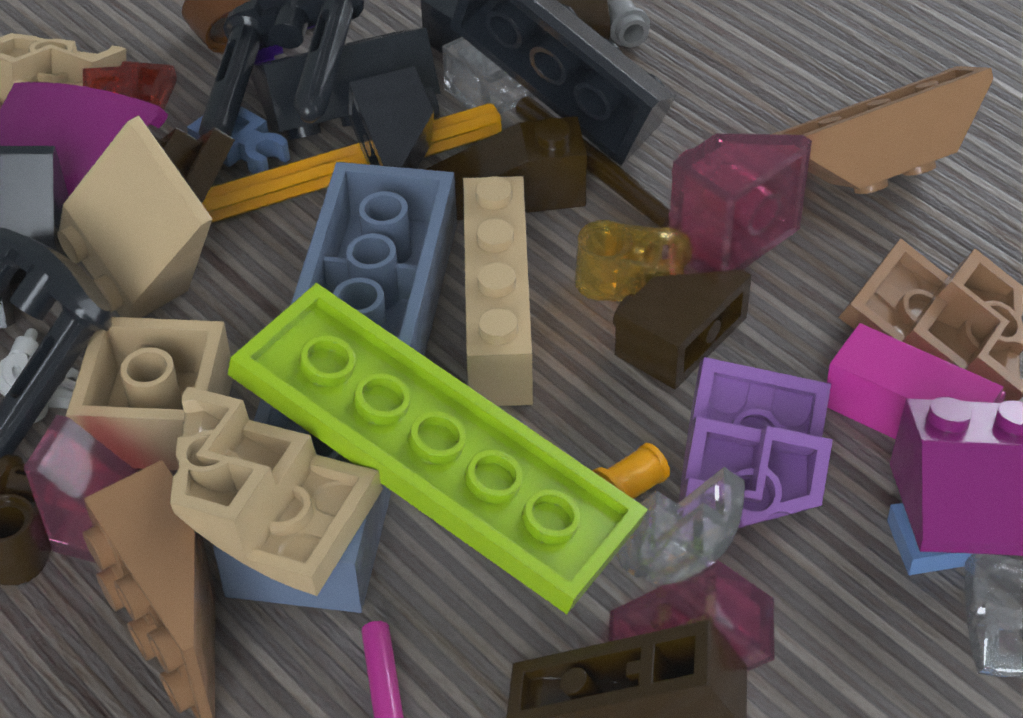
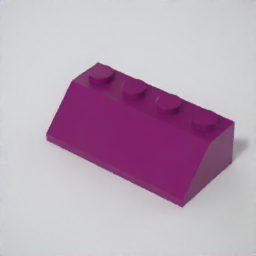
M939 397L934 400L906 399L889 464L919 551L1023 556V402L1008 400L1002 403L968 402L950 397Z

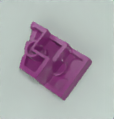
M14 83L0 108V146H55L68 195L70 196L127 121L140 116L146 126L153 125L160 128L165 123L168 114L158 105L110 91L62 83Z

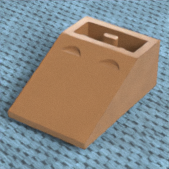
M160 460L83 498L92 527L82 533L92 557L102 570L96 574V577L107 601L115 612L125 607L133 619L127 623V626L143 658L149 661L157 657L165 670L159 674L160 680L175 709L182 713L190 708L196 718H215V587L202 536L180 519L172 510L170 499L173 475L163 460Z

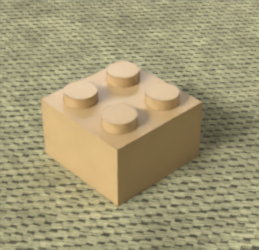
M112 317V326L109 331H95L88 342L66 413L82 466L144 469L163 460L169 470L179 469L175 454L177 437H182L185 413L181 402L182 393L189 386L228 397L230 394L233 378L228 375L231 354L224 321Z

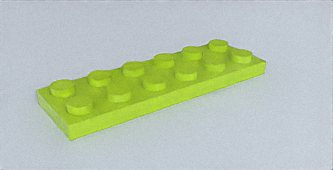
M315 283L230 357L228 375L353 464L378 470L381 484L565 614L570 612L641 525L648 510L318 283Z

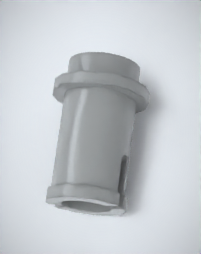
M607 0L612 40L620 46L629 48L642 44L648 37L650 20L646 12L636 8L632 0Z

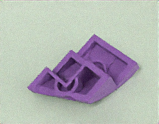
M706 357L700 361L683 463L675 541L686 543L822 505L833 439L822 437L831 388L830 383Z

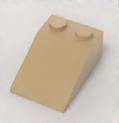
M137 116L127 121L65 201L57 235L63 250L71 261L76 264L81 261L94 278V283L109 302L111 313L116 310L120 317L142 318L189 290L212 222V217L140 116Z

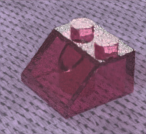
M716 133L695 148L684 151L673 161L668 251L699 273L743 270L800 230L812 141L804 135Z

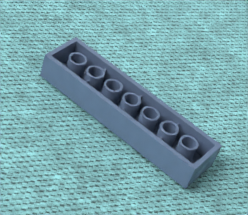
M336 162L291 304L315 283H318L425 356L457 227L454 172ZM260 399L254 421L311 435L316 455L353 464L270 404ZM382 484V492L318 596L273 580L244 565L214 545L213 549L224 596L362 613L392 491Z

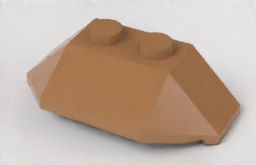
M956 66L928 78L783 131L767 135L765 137L768 148L829 184L853 188L856 194H867L882 190L889 185V178L899 174L911 176L929 172L936 168V160L958 152L993 81L992 69Z

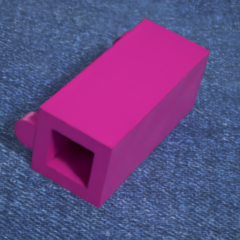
M859 323L830 362L827 383L831 384L827 408L893 439H896L906 399L934 400L939 397H950L968 402L1002 403L1006 396V392L1003 391L1004 386Z

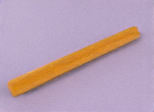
M486 103L434 120L431 146L424 158L489 138L501 132L502 120L495 105ZM359 142L212 186L202 205L212 217L211 223L328 188L336 162L367 164Z

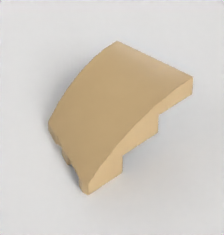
M14 33L0 37V108L14 83L49 82L105 90L125 64L126 48L112 45L108 50L96 54L77 51L75 41L43 39L37 36Z
M188 386L182 393L181 401L185 414L182 437H177L175 456L179 469L173 476L170 504L173 512L205 539L244 565L289 587L318 596L383 490L379 471L316 455L311 435L249 420L243 400Z

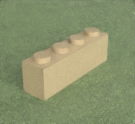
M523 176L463 178L468 386L496 406L533 405L532 340Z

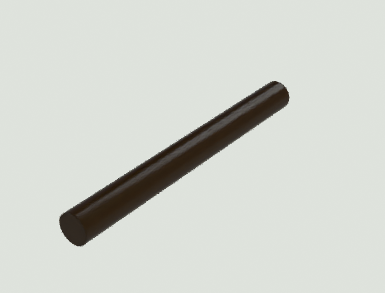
M530 96L521 98L515 107L516 114L525 121L557 118ZM583 138L587 153V170L665 232L672 231L678 225L681 219L678 211Z

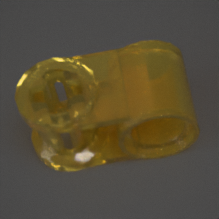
M610 220L590 222L581 228L578 234L574 276L575 287L582 295L589 299L621 302L627 295H635L655 276L684 274L685 266L689 264L692 258V242L683 232L669 227L619 224ZM667 244L669 246L668 259H662L663 246Z

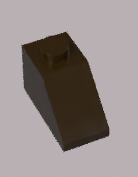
M742 269L653 277L635 295H627L620 302L614 313L615 356L676 390L699 366L700 361L704 357L707 358L747 318L752 275Z

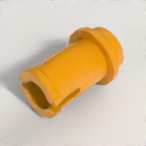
M644 443L639 446L640 448L608 469L598 467L592 470L633 499L656 484L664 482L670 476V468L665 456L651 443Z

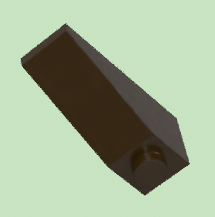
M577 116L519 122L424 169L454 172L457 220H464L463 178L523 176L525 213L586 206L587 153Z
M708 619L513 663L506 718H747V665L713 622Z

